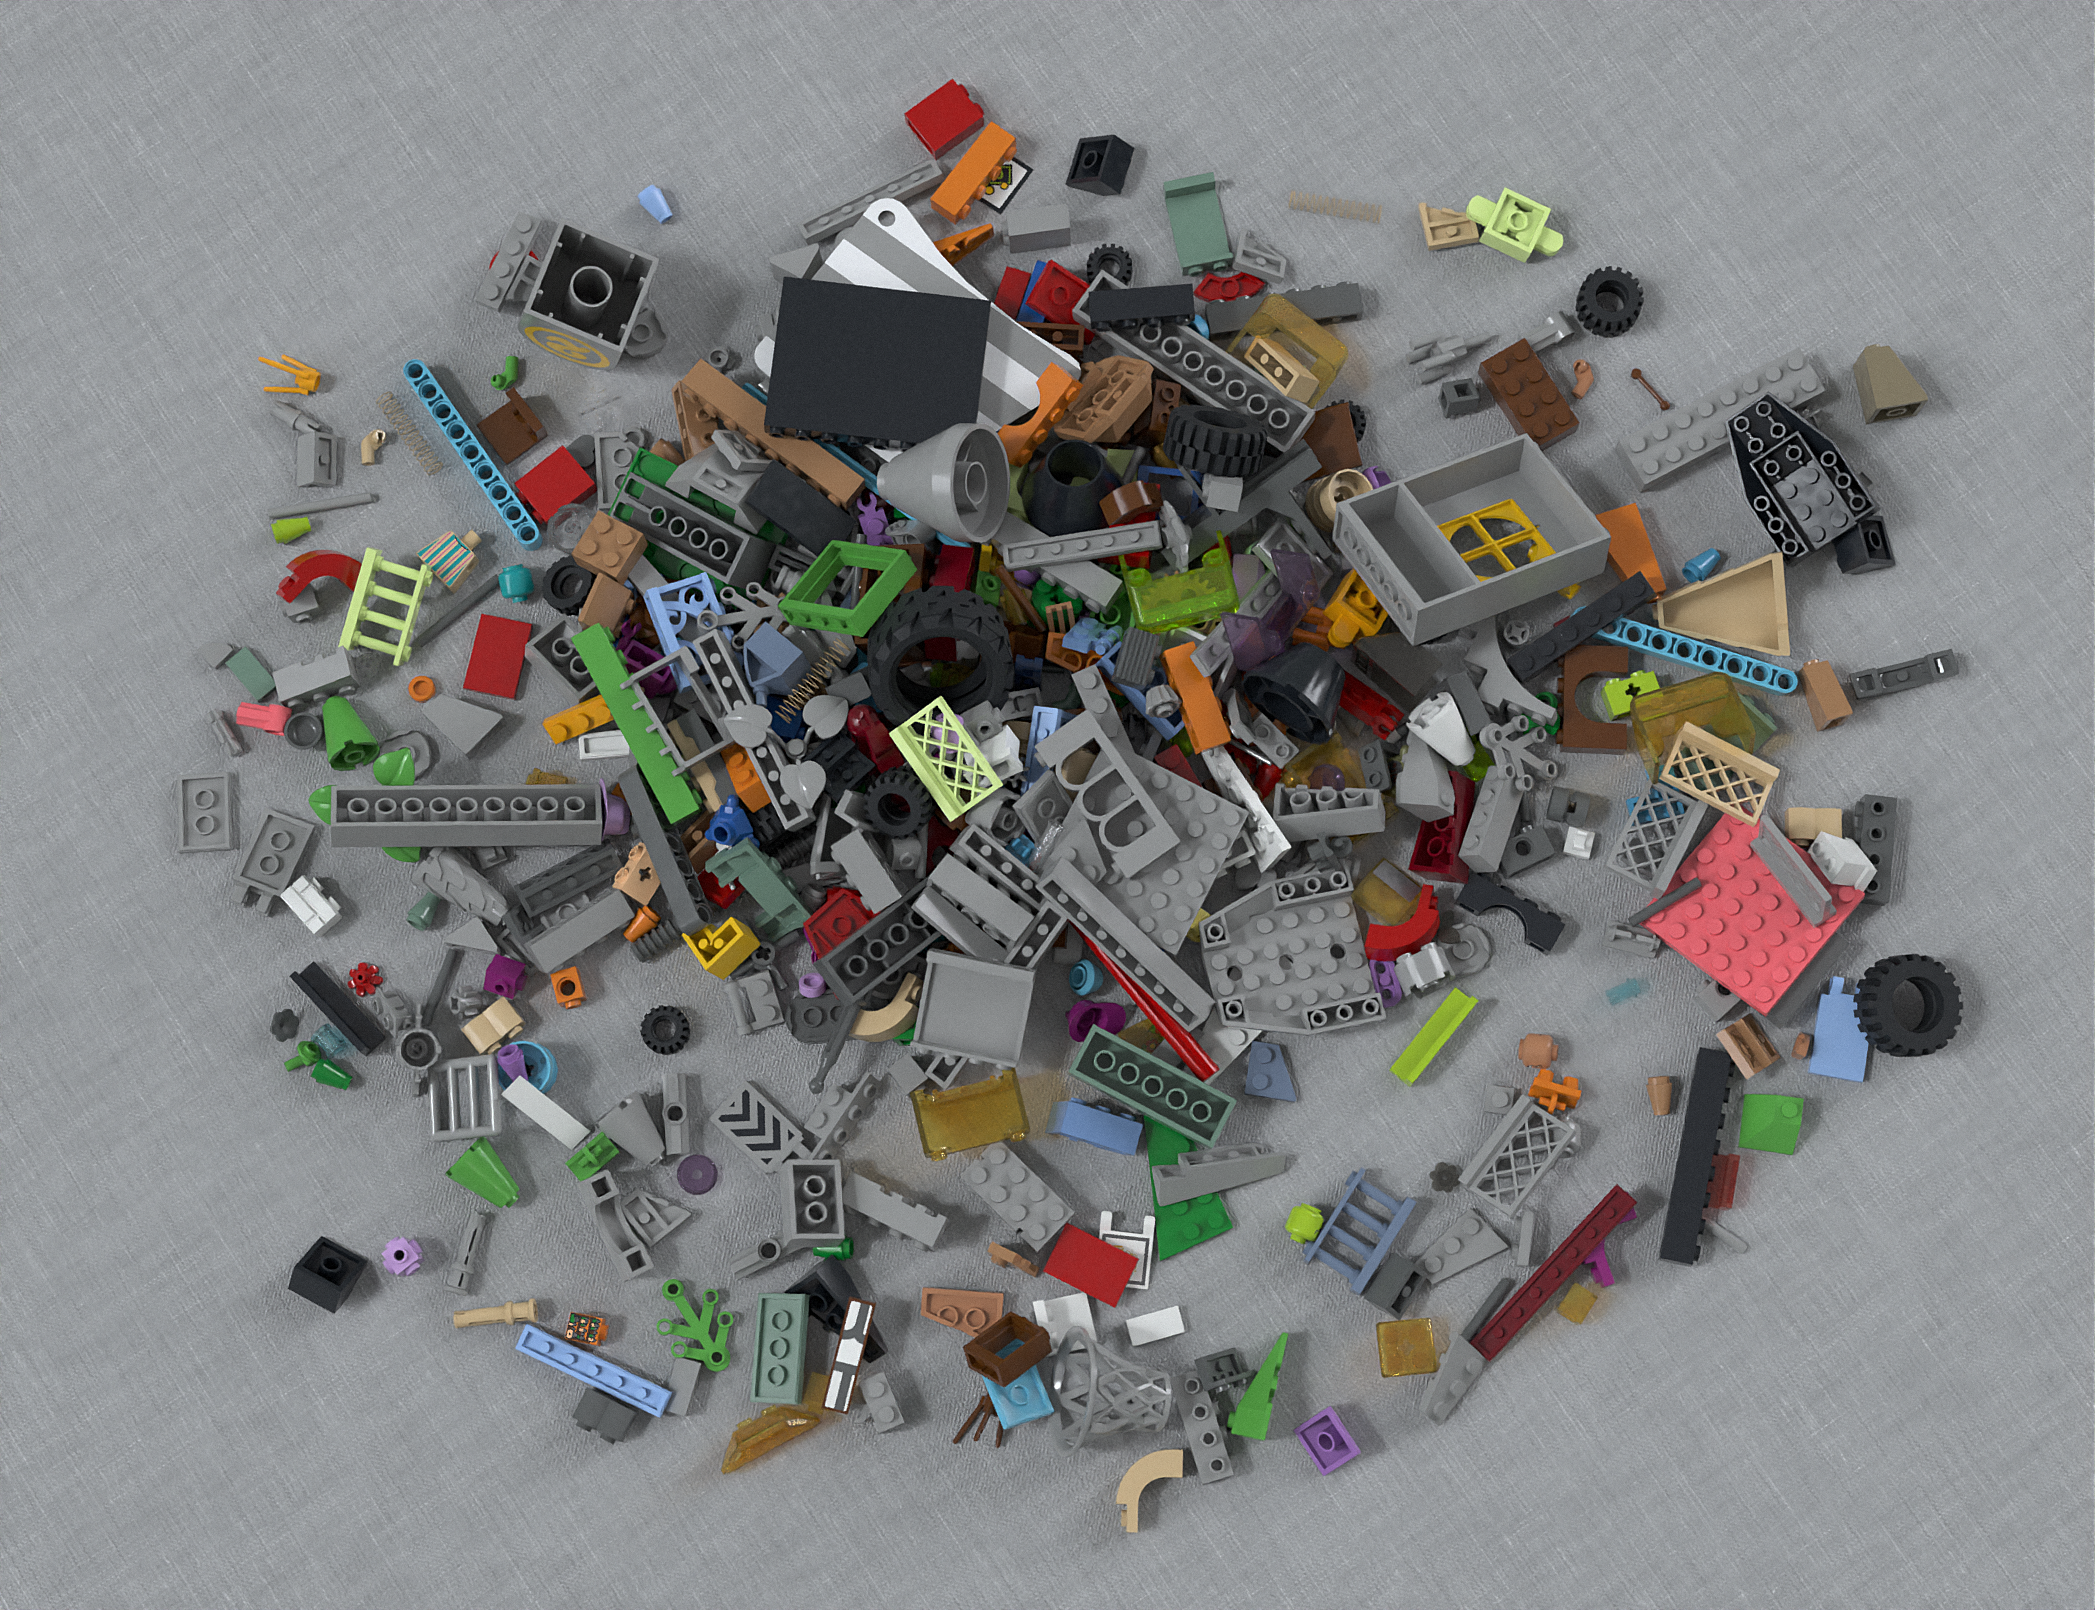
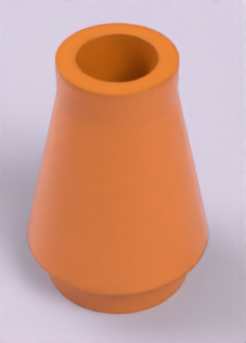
M649 905L643 908L639 907L623 935L630 942L635 943L639 937H643L644 934L659 925L660 915Z

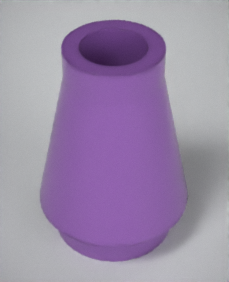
M515 1044L501 1048L498 1051L497 1062L511 1078L512 1082L519 1076L528 1081L522 1049L518 1048Z

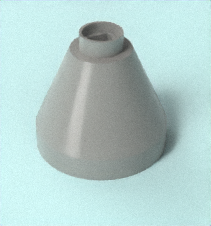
M984 423L956 424L895 456L889 463L883 464L877 475L878 493L882 499L889 500L893 507L955 541L985 542L992 538L1000 528L1008 506L1010 470L1006 450L997 432L989 425Z

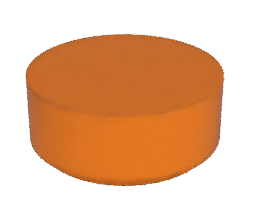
M417 676L409 683L408 691L416 702L426 703L435 696L436 687L430 678Z

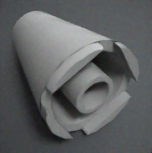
M636 1090L612 1107L607 1115L604 1114L594 1123L601 1132L644 1165L651 1163L654 1166L665 1157L663 1151L666 1147L640 1094Z

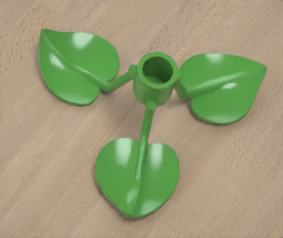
M408 747L385 753L376 759L373 765V772L377 781L382 784L381 786L414 785L415 767ZM336 785L321 787L315 790L308 799L309 805L317 816L329 825H331V786ZM382 847L390 857L402 862H418L421 859V847Z

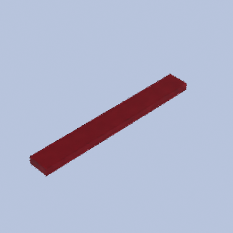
M1616 1184L1477 1334L1470 1344L1491 1362L1638 1202Z

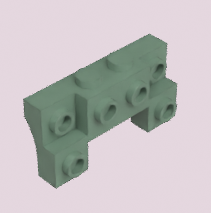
M748 837L729 850L727 847L705 862V870L708 873L712 871L716 875L721 887H724L739 876V882L765 910L755 918V926L758 929L762 927L768 934V939L773 942L788 932L803 927V923L813 915L810 907L797 894L798 886L791 876L786 877L781 871L779 862L774 857L770 858L764 851L761 853Z

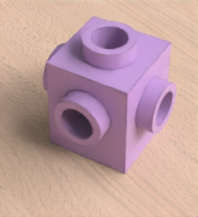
M405 1237L392 1239L385 1245L386 1250L381 1253L386 1259L383 1261L386 1269L392 1275L396 1273L402 1277L414 1274L420 1268V1264L425 1261L420 1254L423 1250L414 1239L410 1241V1239ZM403 1251L404 1258L398 1261L396 1256Z

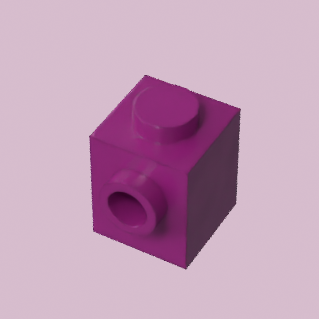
M496 954L486 969L483 989L514 999L519 990L523 991L526 985L527 976L524 975L526 964Z

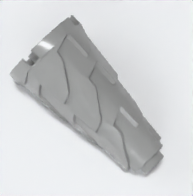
M435 846L429 853L430 856L427 860L421 863L411 881L438 898L446 899L463 911H469L487 923L494 924L495 926L499 924L505 926L506 924L501 916L512 908L507 903V900L453 846Z

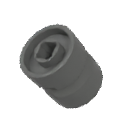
M1554 786L1547 808L1546 819L1561 822L1565 819L1568 825L1582 828L1586 820L1591 795L1578 791L1570 794L1569 789ZM1569 801L1574 803L1572 813L1567 812Z

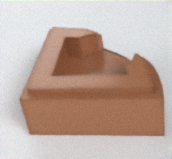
M1803 1032L1798 1033L1791 1057L1799 1060L1806 1057L1810 1035Z

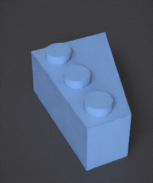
M1071 1098L1070 1101L1053 1102L1045 1133L1069 1137V1140L1075 1142L1082 1141L1094 1145L1093 1147L1125 1156L1135 1155L1143 1124L1135 1122L1136 1117L1120 1113L1118 1117L1110 1114L1111 1109L1098 1105L1093 1109L1086 1106V1101L1077 1098Z

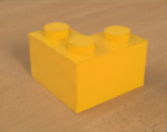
M732 916L720 928L711 923L692 936L682 934V937L704 969L722 980L731 974L761 945L749 926Z

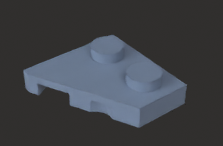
M1252 1041L1244 1095L1295 1103L1296 1096L1279 1045Z

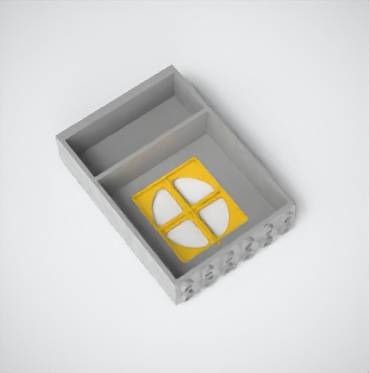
M1525 433L1337 503L1332 540L1411 645L1415 646L1604 573L1611 535L1596 519L1594 512L1589 510L1582 502L1580 495L1575 493L1569 486L1566 478L1561 476L1555 469L1552 461L1546 458L1538 444L1533 442L1528 434ZM1488 518L1506 519L1522 525L1525 530L1499 540H1494L1479 520ZM1470 526L1484 545L1459 555L1450 544V540L1461 527ZM1528 539L1534 540L1538 549L1534 560L1527 565L1515 568L1502 549ZM1486 555H1492L1506 573L1495 577L1478 576L1471 571L1466 563Z

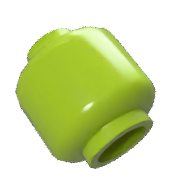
M1301 1203L1300 1206H1294L1285 1224L1286 1231L1291 1233L1290 1239L1305 1245L1306 1240L1316 1241L1324 1224V1218L1320 1215L1321 1210L1305 1203Z

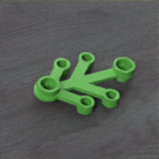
M677 1279L666 1281L662 1287L663 1297L667 1301L676 1304L690 1327L673 1324L669 1319L663 1318L657 1323V1332L662 1336L671 1334L699 1340L705 1350L687 1347L684 1342L677 1341L671 1347L672 1355L678 1359L687 1357L704 1361L705 1366L713 1372L723 1371L730 1363V1353L725 1347L729 1327L733 1324L732 1314L724 1311L718 1315L717 1324L719 1329L714 1343L708 1332L714 1305L719 1299L718 1292L714 1289H707L703 1293L702 1300L704 1304L699 1321L683 1296V1284ZM671 1285H676L678 1287V1292L676 1294H670L668 1292V1287ZM708 1293H713L716 1299L713 1302H708L705 1296ZM724 1315L730 1318V1323L727 1325H723L720 1322V1318ZM661 1323H668L670 1329L667 1332L661 1331L659 1328ZM677 1345H681L685 1351L683 1354L678 1355L674 1352V1348ZM714 1353L721 1354L722 1360L716 1363L712 1360L711 1357Z

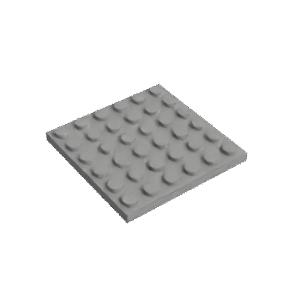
M1110 741L1181 843L1127 880L1125 875L1120 878L1111 866L1115 862L1112 856L1116 853L1109 851L1102 844L1099 837L1100 823L1087 820L1081 814L1076 796L1036 875L1041 877L1044 870L1054 862L1049 856L1084 818L1088 823L1107 874L1095 887L1153 943L1176 955L1249 811ZM1102 749L1084 783L1112 765ZM1115 770L1085 793L1083 805L1090 814L1103 816L1132 797L1133 793L1117 770ZM1137 801L1107 823L1105 837L1111 845L1124 847L1154 828L1155 825Z

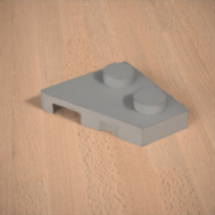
M1241 228L1237 238L1232 269L1281 284L1287 260L1278 253L1273 252L1264 242L1260 241L1257 244L1247 236L1249 231Z

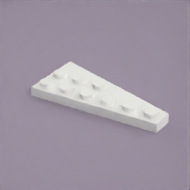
M1221 746L1201 753L1223 798L1249 811L1240 831L1245 830L1256 852L1253 858L1261 874L1271 870L1290 850V844L1225 748Z

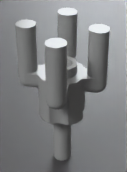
M1436 331L1409 341L1413 352L1406 354V360L1408 363H1412L1431 356L1430 359L1420 362L1423 373L1418 374L1416 377L1418 383L1423 384L1450 374L1452 371L1451 363L1466 359V350L1490 342L1491 335L1489 332H1485L1463 340L1457 334L1445 338L1442 331Z

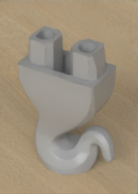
M789 625L782 632L786 639L804 653L812 668L822 673L817 668L818 666L827 675L830 685L849 675L846 670L841 669L830 655L826 654L837 667L830 664L832 662L824 654L827 650L816 631L807 627ZM819 657H822V658H824V659H826L827 661L830 662V663H828V662H826L825 660L821 659V660L831 669L832 673L829 672V671H827L826 669H824L823 667H821V666L818 665V664H817V666L815 665V662H816V663L821 664V665L824 666L825 668H827V667L821 662V660L819 659Z

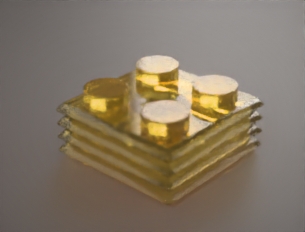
M1431 1318L1387 1321L1376 1324L1381 1376L1383 1378L1428 1374L1437 1371ZM1403 1340H1407L1408 1344L1414 1347L1413 1350L1409 1351V1355H1405L1404 1351L1399 1349V1346L1403 1345Z

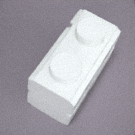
M303 875L286 889L280 897L312 933L319 938L342 919L343 916L338 912L341 906L331 896L327 899L321 893L324 887L316 878L313 877L310 880Z

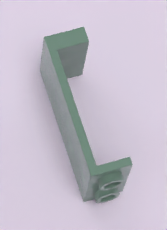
M1210 172L1163 182V194L1182 276L1197 277L1205 271L1214 270L1215 272L1227 270L1233 264V254L1229 251L1219 209L1214 173Z
M1738 692L1703 730L1752 755L1773 734L1777 727L1774 725L1775 721L1765 712L1761 713L1749 696ZM1687 747L1680 751L1683 759L1693 756ZM1708 758L1701 759L1706 771L1716 769L1712 760ZM1695 761L1685 763L1690 775L1700 773ZM1679 765L1674 766V768L1682 774ZM1732 770L1725 771L1728 779L1735 773ZM1719 773L1709 775L1713 787L1723 785ZM1703 778L1693 780L1697 789L1701 791L1707 790Z

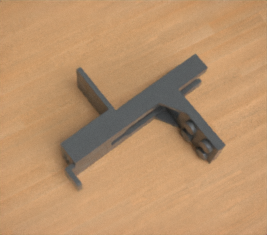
M1304 439L1243 482L1238 512L1207 507L1206 498L1202 497L1203 490L1201 484L1188 468L1177 464L1182 475L1204 503L1182 520L1183 525L1189 524L1193 536L1189 540L1188 563L1265 508L1288 516L1299 535L1305 533L1303 538L1314 555L1319 553L1325 559L1332 554L1324 537L1290 492L1292 488L1322 468L1316 459V455ZM1162 540L1163 548H1160V551L1167 560L1161 566L1163 571L1172 579L1174 578L1172 570H1179V568H1176L1177 558L1173 554L1172 548L1167 549Z

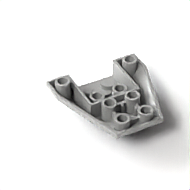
M716 443L679 465L666 482V487L686 498H689L692 492L697 489L736 510L734 523L757 535L767 521L766 518L745 503L764 472H741L734 469L728 458L719 451ZM761 449L759 456H761L765 460L771 461L764 454L765 451Z

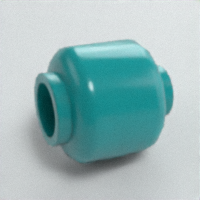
M523 564L502 568L503 572L499 574L498 581L503 598H512L513 603L528 600L527 595L535 591L531 570L524 568Z

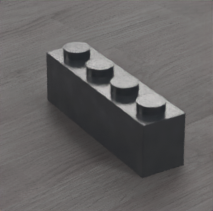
M1193 283L1088 292L1091 329H1096L1099 332H1107L1114 327L1133 330L1138 328L1139 325L1158 328L1164 326L1165 323L1184 326L1190 324V321H1195Z

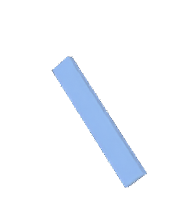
M526 1324L515 1349L659 1418L662 1417L673 1393L530 1324Z

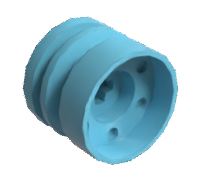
M518 1041L511 1043L522 1049L525 1067L526 1064L534 1066V1069L531 1071L532 1076L528 1075V1082L543 1094L548 1092L556 1082L558 1073L556 1058L551 1051L541 1044L534 1042ZM498 1063L499 1085L503 1090H506L513 1082Z

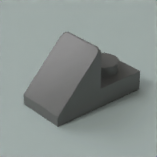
M868 666L826 687L828 695L845 698L848 702V707L870 697L872 694Z

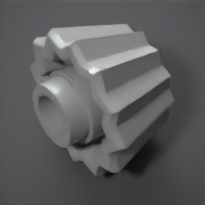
M1169 685L1155 686L1147 691L1146 714L1150 718L1168 717L1181 707L1182 700Z

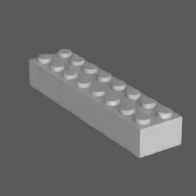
M1798 347L1619 440L1615 451L1638 491L1642 493L1730 447L1725 420L1768 391L1796 412L1819 401L1825 389L1802 350Z

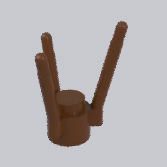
M987 1392L986 1396H982L978 1406L953 1439L954 1444H957L981 1410L985 1414L974 1435L973 1440L975 1442L979 1440L990 1416L998 1417L989 1392ZM1000 1419L996 1435V1448L1001 1446L1004 1431Z

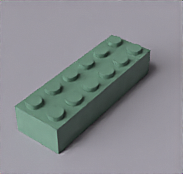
M1094 1024L1067 1073L1073 1078L1209 1150L1213 1148L1237 1102L1236 1099Z

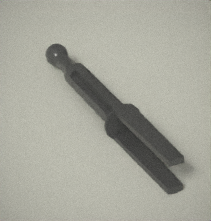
M875 987L865 994L863 1000L858 999L853 1004L843 1007L821 1055L819 1070L815 1078L809 1083V1090L813 1094H819L824 1090L826 1076L831 1067L837 1062L861 1007L868 1004Z

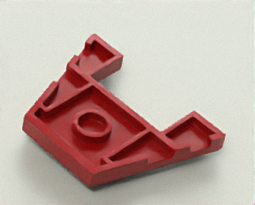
M842 888L803 923V927L817 958L820 959L878 913L874 914L872 909L868 911L861 902L860 897Z

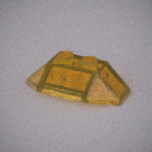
M774 1404L761 1411L762 1417L754 1421L750 1417L736 1425L738 1430L732 1432L721 1471L723 1475L735 1471L822 1423L821 1419L780 1406L777 1408Z

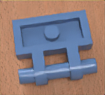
M1081 618L1063 637L1062 647L1086 654L1093 650L1097 654L1103 655L1121 640L1123 629L1120 626H1115L1106 630V624L1099 623L1096 619Z

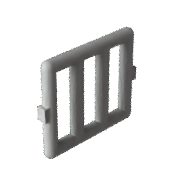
M490 1054L435 1061L427 1069L429 1096L425 1097L426 1107H429L430 1130L433 1141L494 1136L501 1133L500 1100L503 1099L501 1095L503 1089H499L496 1055ZM487 1066L490 1125L481 1126L478 1067ZM467 1068L470 1127L461 1128L458 1069ZM447 1070L450 1129L441 1130L438 1071Z

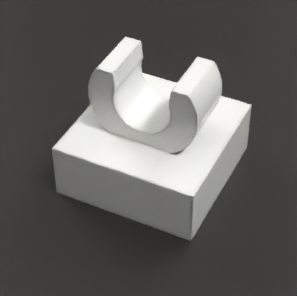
M1569 826L1562 854L1588 860L1595 833Z

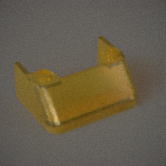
M1270 294L1262 300L1224 351L1228 354L1231 353L1246 332L1257 339H1265L1278 328L1317 359L1311 367L1310 373L1320 381L1317 386L1319 388L1306 404L1307 407L1313 409L1347 361L1348 349L1342 342L1283 296Z
M1713 672L1637 695L1630 702V716L1637 749L1652 784L1658 783L1660 765L1658 758L1664 753L1665 747L1662 738L1676 734L1686 721L1696 727L1711 724L1714 732L1721 737L1738 735L1745 751L1751 755L1753 754L1756 732L1731 678L1726 673Z

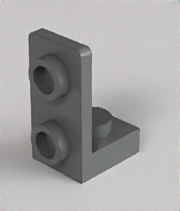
M1377 739L1358 748L1366 788L1378 789L1380 793L1391 789L1392 782L1387 761L1399 754L1397 745Z

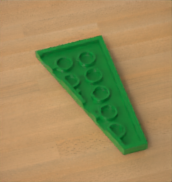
M1144 1115L1159 1260L1161 1262L1233 1229V1226L1217 1191L1173 1204L1159 1206L1152 1166L1179 1165V1153L1198 1150L1194 1141Z

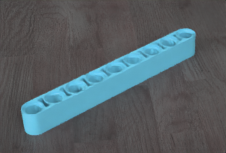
M418 359L408 361L403 368V373L410 386L520 545L528 551L537 550L543 542V537L536 524L426 365ZM415 371H423L420 377L412 378V374ZM429 391H437L434 397L425 398ZM443 411H451L447 418H439ZM457 431H465L461 438H453ZM471 451H479L476 458H467ZM484 472H493L492 476L489 479H481V476ZM498 492H507V495L504 499H495V496ZM513 512H521V516L517 520H509ZM526 533H535V536L532 540H523V537Z
M1586 606L1579 607L1570 615V617L1579 612L1580 610H1582L1583 608H1585ZM1621 618L1612 623L1614 628L1612 634H1607L1601 630L1591 636L1595 639L1621 647H1628L1630 650L1777 696H1784L1792 692L1798 683L1797 676L1788 669L1626 618ZM1629 629H1633L1638 633L1637 642H1632L1628 639L1627 631ZM1653 637H1658L1663 641V649L1658 650L1653 647ZM1678 645H1683L1688 649V656L1686 658L1678 654ZM1703 653H1709L1713 657V664L1711 666L1703 662ZM1729 661L1737 663V673H1732L1728 670L1727 664ZM1754 669H1759L1763 672L1762 681L1754 679L1752 675ZM1780 676L1788 680L1787 689H1782L1778 685V678Z

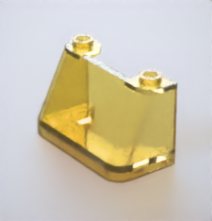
M1014 1067L1011 1070H1002L1003 1075L999 1076L998 1079H995V1075L989 1076L990 1080L938 1092L937 1089L932 1090L933 1095L924 1094L923 1089L910 1092L926 1158H931L933 1162L946 1159L949 1154L1009 1139L1011 1142H1017L1027 1138L1026 1134L1030 1133V1126Z

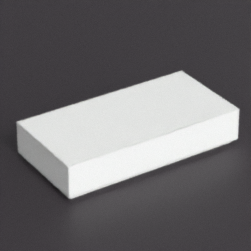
M621 730L582 733L579 735L581 761L629 757V745Z
M1178 1306L1126 1320L1133 1347L1185 1333Z

